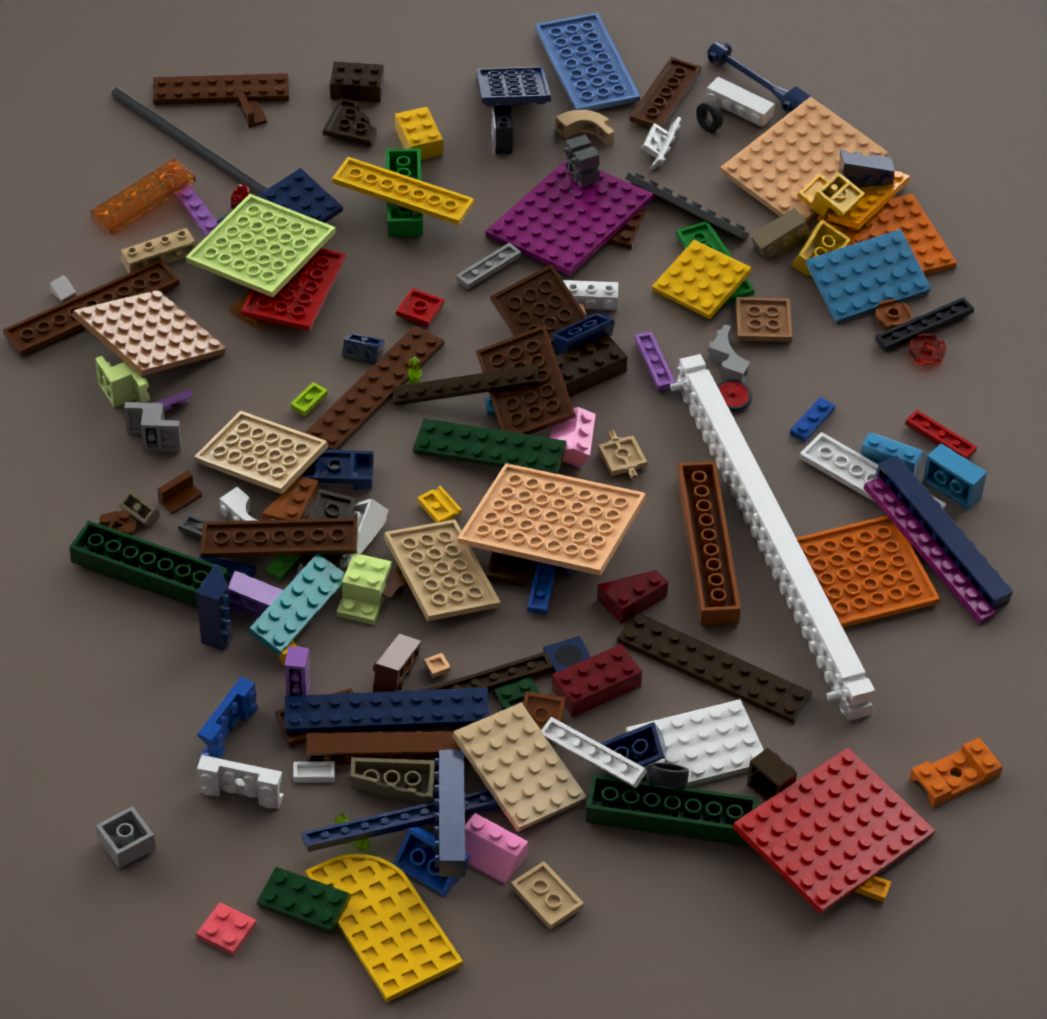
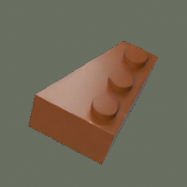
M300 476L262 512V520L308 519L315 504L318 480Z

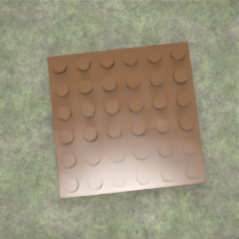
M156 290L152 291V293L148 292L73 311L72 315L73 318L140 376L223 355L226 351V347L210 335L208 331L204 330L196 321L165 297L162 292Z

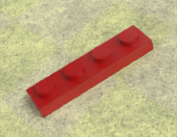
M916 410L905 421L906 426L935 444H943L967 460L977 451V446L919 410Z

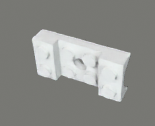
M204 755L200 758L197 766L199 793L219 797L223 790L228 793L259 798V805L266 808H280L284 794L279 791L282 778L281 771Z

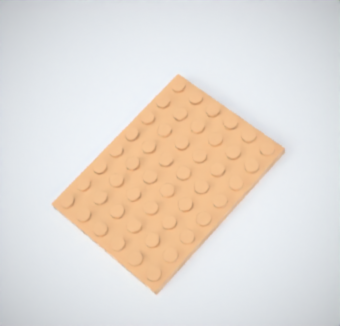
M809 97L722 165L720 173L781 217L795 208L807 222L817 212L799 199L797 194L818 173H821L830 180L839 172L840 149L854 154L855 152H861V155L866 156L874 154L887 157L888 152L817 100Z
M505 463L458 536V544L601 576L645 502L646 493Z

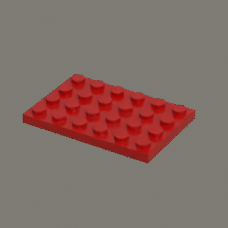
M321 248L273 298L252 289L241 310V316L311 331L346 259V253Z

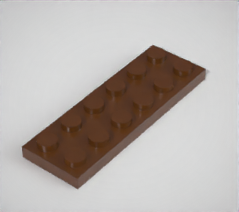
M670 57L630 115V121L649 128L655 123L663 128L701 73L702 66Z

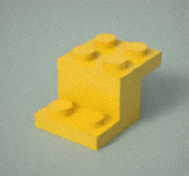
M839 172L830 180L821 173H818L798 192L797 197L823 218L831 210H834L843 217L864 197L865 193Z

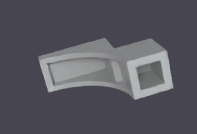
M724 324L722 329L717 331L714 342H710L708 346L709 360L721 364L722 380H736L744 383L749 375L750 362L741 358L733 351L729 344L731 326Z

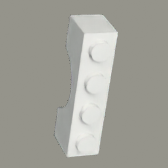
M238 487L219 498V510L224 517H228L231 521L256 520L248 514L250 511V497Z

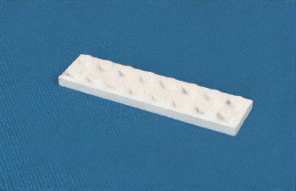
M822 432L800 453L799 459L875 502L863 487L866 482L877 478L875 474L878 464ZM933 497L940 503L942 509L945 510L947 504Z

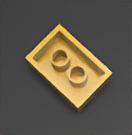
M428 107L395 114V130L404 149H420L421 160L443 155V138Z

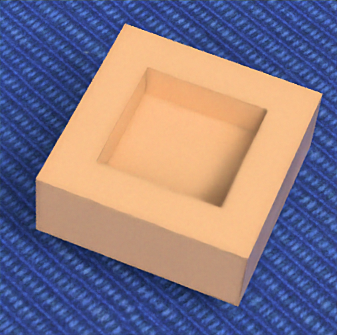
M443 653L424 659V665L432 679L451 672V667Z

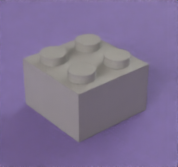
M133 806L96 825L98 841L119 869L156 849L154 834Z

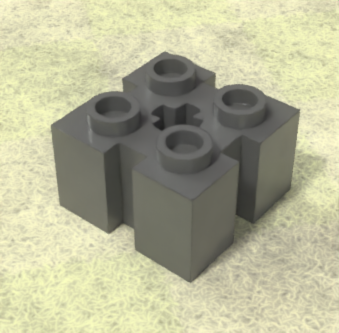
M586 135L566 140L565 155L567 162H565L567 171L571 172L574 181L578 182L581 188L600 182V171L598 169V166H600L599 154L594 147H591V142Z

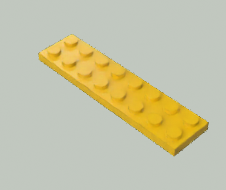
M347 157L332 177L333 184L458 226L474 205V198L351 157Z

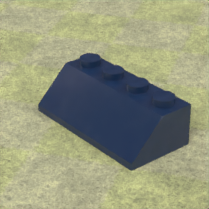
M215 564L197 590L196 595L201 643L223 651L226 644H230L233 633H231L232 621L230 620L231 608H229L230 596L228 595L227 584L220 567Z

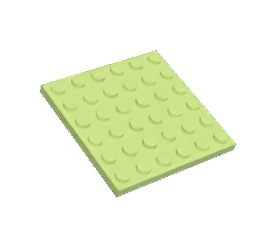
M249 194L186 256V261L273 298L336 233V229L331 225Z

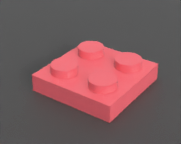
M219 902L196 933L197 939L234 956L256 926V919Z

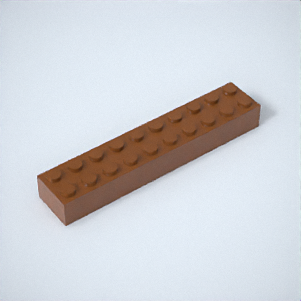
M716 461L678 463L677 483L700 626L739 624L741 606Z

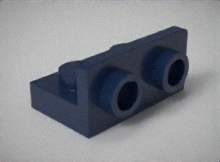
M349 333L343 342L342 356L376 363L379 352L384 347L385 340Z

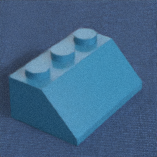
M868 433L861 448V455L876 464L897 455L905 462L913 474L916 473L926 454V451L876 433Z

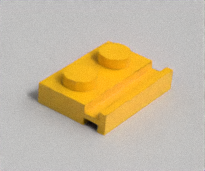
M438 486L436 490L432 489L417 497L418 504L436 523L452 520L456 515L459 514L460 516L462 514V509L441 486Z

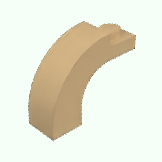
M573 110L556 116L555 130L565 139L577 133H590L599 138L606 146L613 145L614 131L609 127V119L602 114L589 110Z

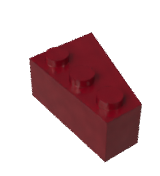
M657 570L598 584L597 600L622 624L631 619L635 612L641 613L666 598L668 581Z

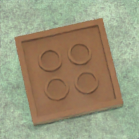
M736 297L737 341L792 342L790 298Z

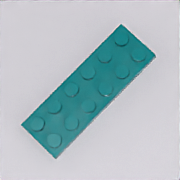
M316 554L253 623L248 632L280 656L281 652L289 646L339 590L345 573L322 555Z

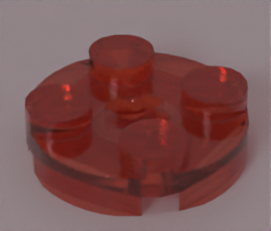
M922 333L917 335L914 340H911L909 353L914 358L916 364H940L946 354V344L944 340L941 339L940 341L934 334Z

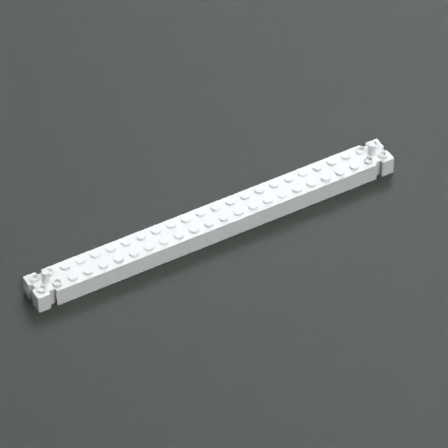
M701 354L681 358L679 367H677L678 380L670 385L671 391L681 390L683 401L685 404H688L690 415L694 416L698 430H701L703 440L708 444L711 456L715 457L717 468L721 469L723 480L725 483H728L731 496L735 497L737 507L742 511L745 523L750 526L752 537L757 540L759 551L763 552L766 565L770 566L774 580H777L779 583L781 594L786 597L788 608L792 609L795 622L801 627L802 636L807 639L811 653L815 654L817 665L819 668H822L825 681L832 688V692L826 694L827 700L837 699L840 702L841 713L846 715L848 721L871 715L872 703L870 701L874 699L875 689L869 678H866L865 670L710 371L706 370V364Z

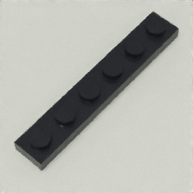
M962 297L877 334L875 341L886 352L972 314L974 307Z

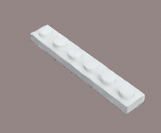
M553 717L548 720L541 730L547 740L634 788L638 786L647 773L644 767Z

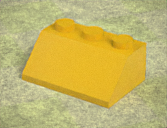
M821 219L791 266L806 276H812L805 263L806 260L846 247L850 238Z

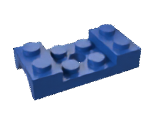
M240 677L198 732L197 736L208 745L201 753L200 758L204 755L221 759L225 753L224 741L227 739L232 727L237 726L240 719L247 721L251 715L253 716L256 713L258 705L256 703L257 692L255 690V682Z

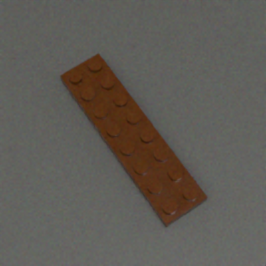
M288 73L153 77L154 105L237 102V93L240 92L244 93L248 101L257 99L258 102L289 101Z
M358 518L203 522L200 554L201 558L357 553Z

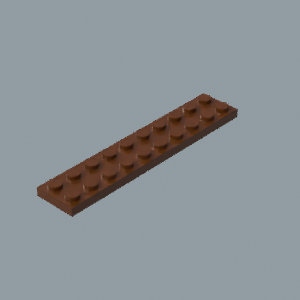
M160 259L3 329V335L17 353L23 356L85 328L72 317L74 310L148 292L152 293L155 290L163 293L179 286L180 282L163 260Z
M414 325L305 433L326 440L329 446L326 450H339L393 397V386L405 385L444 346V340Z

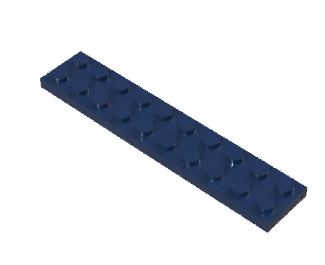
M487 688L284 696L285 734L467 726L489 717Z

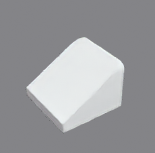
M64 275L50 283L51 293L61 302L76 294L75 289Z

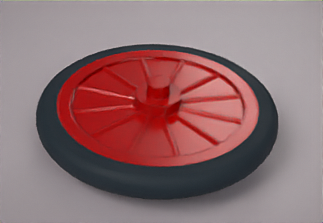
M726 380L717 385L730 411L743 410L752 401L751 390L740 381Z

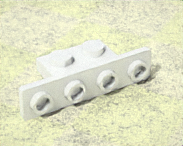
M677 117L671 124L668 132L655 123L651 127L641 149L655 157L651 166L652 170L664 163L666 159L664 156H666L671 148L669 145L672 144L676 137L674 134L680 128V117Z

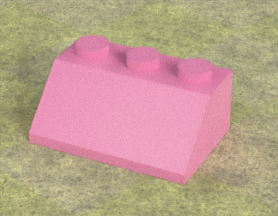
M576 407L573 408L576 418L550 427L549 438L566 440L567 447L562 461L580 468L590 456L596 414Z
M476 813L465 825V853L471 856L468 866L506 885L527 858L528 841Z

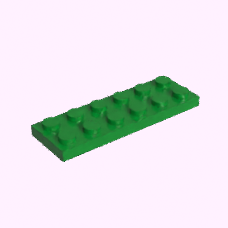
M708 221L676 230V237L684 249L693 240H696L733 258ZM747 278L724 304L735 301L736 297L754 295L755 289Z

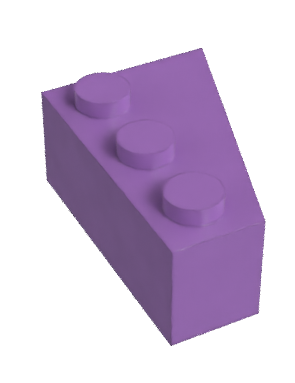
M235 571L227 587L228 595L230 596L229 608L236 610V614L242 615L243 612H247L259 618L283 590Z

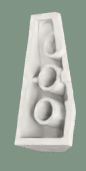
M373 499L354 503L351 518H358L357 554H361L387 520L386 517L389 510ZM342 554L339 569L348 568L353 554Z

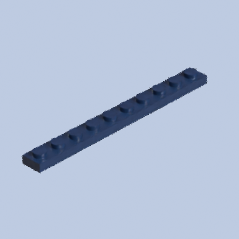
M488 789L464 795L465 816L500 808ZM434 801L301 832V838L307 851L311 852L435 823V812L439 811H435Z

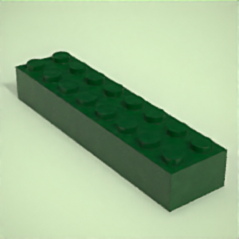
M89 520L69 547L71 563L198 607L196 592L215 565ZM220 567L228 586V571L226 568Z
M593 774L586 808V822L750 846L732 826L734 822L757 808L758 798L688 787H663L646 781H641L634 788L616 777Z

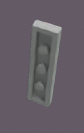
M508 243L457 274L456 281L466 289H470L519 259L521 251L511 243Z

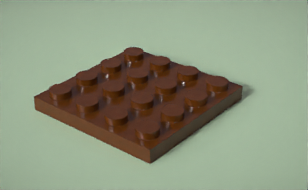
M552 264L490 296V301L514 336L545 325L551 344H553L551 334L587 318Z

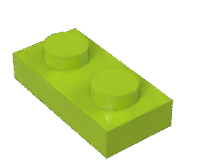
M312 382L290 403V409L305 417L328 395V390Z

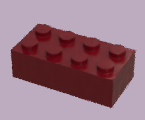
M620 644L553 674L552 691L557 697L566 698L565 709L571 717H575L641 687L642 671L623 645Z

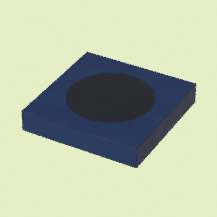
M580 636L543 647V652L546 651L554 666V674L591 658Z

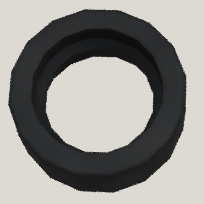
M653 763L650 765L648 780L652 784L663 787L684 788L688 783L689 769L676 764Z

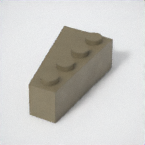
M351 758V788L415 805L433 802L435 761Z

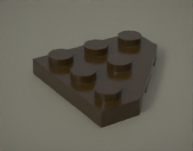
M340 98L323 129V135L372 146L377 136V130L374 126L372 127L369 118L360 110L359 104L356 101Z

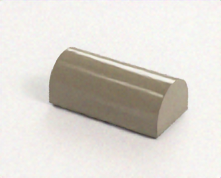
M131 490L119 503V506L129 511L131 515L148 527L154 525L159 519L160 512Z

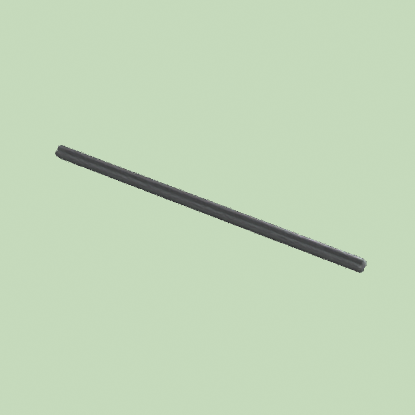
M118 87L112 89L113 97L241 183L247 185L256 193L260 194L268 189Z

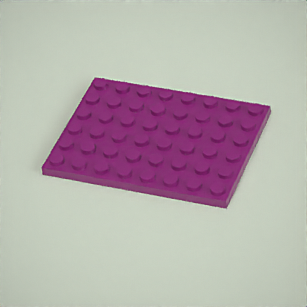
M566 159L485 231V235L503 245L511 243L522 254L548 266L552 264L555 269L571 276L653 200V193L599 170L600 182L581 188L578 182L574 181L571 172L567 171L565 166Z

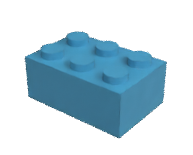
M940 444L927 456L923 481L969 510L982 498L987 472L952 449Z

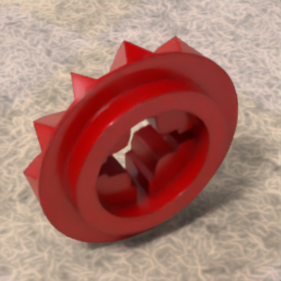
M240 184L233 191L231 196L232 210L250 194V188L247 185Z

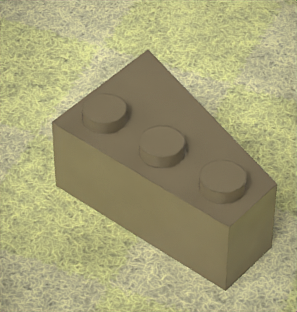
M793 208L752 234L751 239L754 247L764 259L804 245L810 233L806 220Z

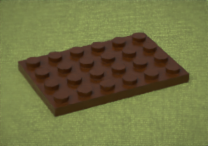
M545 325L476 350L482 373L538 365L540 385L489 392L502 431L530 435L576 418Z

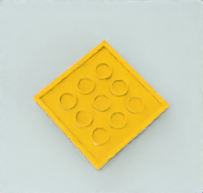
M693 240L652 285V291L711 319L752 273V268Z

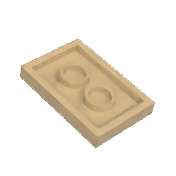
M544 861L511 882V888L550 930L584 908V903Z

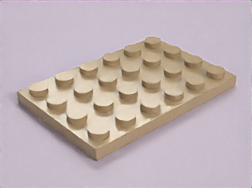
M239 411L194 456L196 463L283 494L329 446L326 440Z
M455 519L384 533L383 538L427 621L499 608L500 600L471 547L458 544L457 538L461 533V529Z
M522 703L453 731L452 737L517 832L586 801V794Z

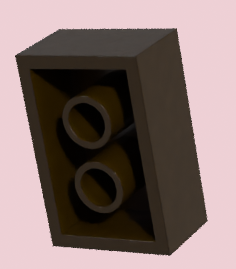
M334 61L330 80V99L339 100L344 98L353 101L381 102L384 85V65Z

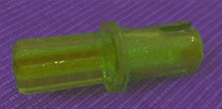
M412 357L409 360V370L407 371L409 384L420 382V377L422 376L420 360L416 359V357Z

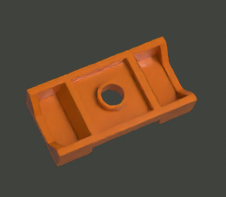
M980 737L963 744L962 749L932 764L927 761L912 768L910 779L911 781L918 780L927 791L930 805L933 808L1001 776L1003 766ZM952 772H957V773H959L961 776H960V777L952 776L950 773H952Z

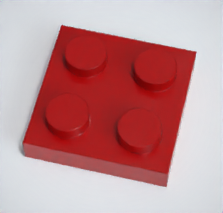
M412 288L397 308L396 316L429 327L444 306L445 299Z

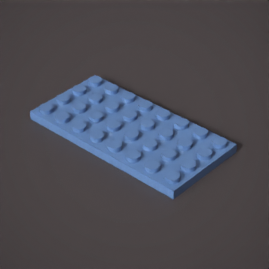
M598 12L535 24V30L574 110L593 111L640 101V94Z

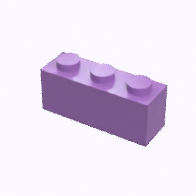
M289 646L284 665L286 696L309 695L311 688L309 648Z

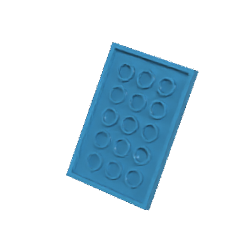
M901 229L807 259L805 262L835 323L874 311L878 308V304L884 300L895 299L898 303L931 291V287Z

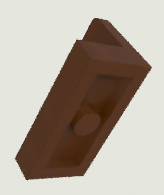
M243 92L237 93V106L247 126L252 127L267 123V118L257 99L248 101Z
M189 471L184 472L157 489L158 502L171 514L178 512L202 497V492L193 485V475Z

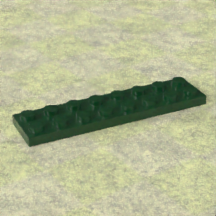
M424 418L413 447V452L496 467H503L507 463L558 474L567 442L566 440Z

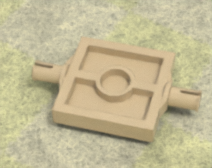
M614 430L608 431L607 435L610 441L599 444L598 451L611 475L628 473L631 480L638 479L639 476L635 470L647 467V460L634 436L618 438Z

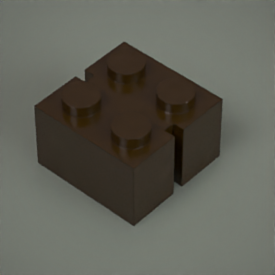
M766 748L750 760L747 786L763 800L767 801L795 783L797 772L791 765L786 764L777 753Z

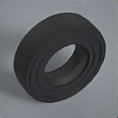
M705 101L697 107V120L705 131L713 132L722 126L723 115L716 103ZM707 110L712 116V122L707 117Z

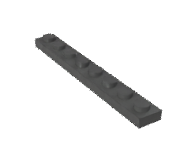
M637 172L635 174H627L626 180L743 239L748 238L750 233L745 231L746 227L738 223L733 225L730 223V219L724 216L719 218L715 216L716 212L708 208L706 211L701 209L702 205L693 201L691 204L687 202L688 198L683 195H673V190L667 187L662 189L658 187L659 183L651 179L648 182L644 180L645 176Z

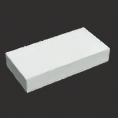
M335 761L293 763V783L335 782Z

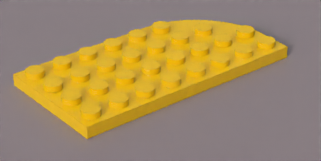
M347 854L331 858L305 870L307 878L350 893L351 899L337 926L386 1003L463 966V960L405 873L394 864L371 855Z

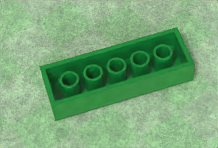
M386 149V169L421 181L420 149ZM387 202L388 237L423 236V214Z

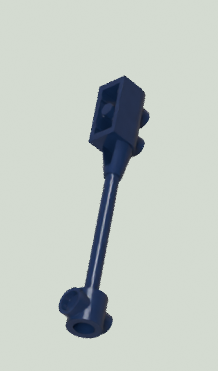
M714 42L708 49V60L711 63L718 62L723 65L727 62L770 90L782 103V108L786 112L793 111L809 97H812L796 86L791 90H786L771 84L730 57L732 48L727 42L722 44Z

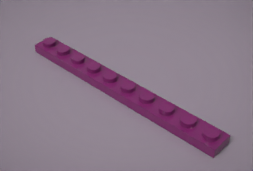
M879 477L866 482L863 487L864 490L975 620L980 624L994 618L996 614L994 609L884 481Z

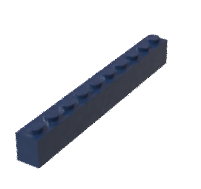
M896 455L879 463L875 476L877 478L880 477L988 604L995 610L1009 603L1013 593L1010 585L1005 583L998 571L988 563L986 557L965 536L963 530L942 509L940 503L919 482L917 476L908 469L905 462Z

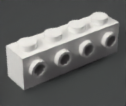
M717 77L707 87V101H713L719 107L756 125L763 127L774 116V103L720 77Z
M563 280L578 304L584 305V309L617 310L618 282Z

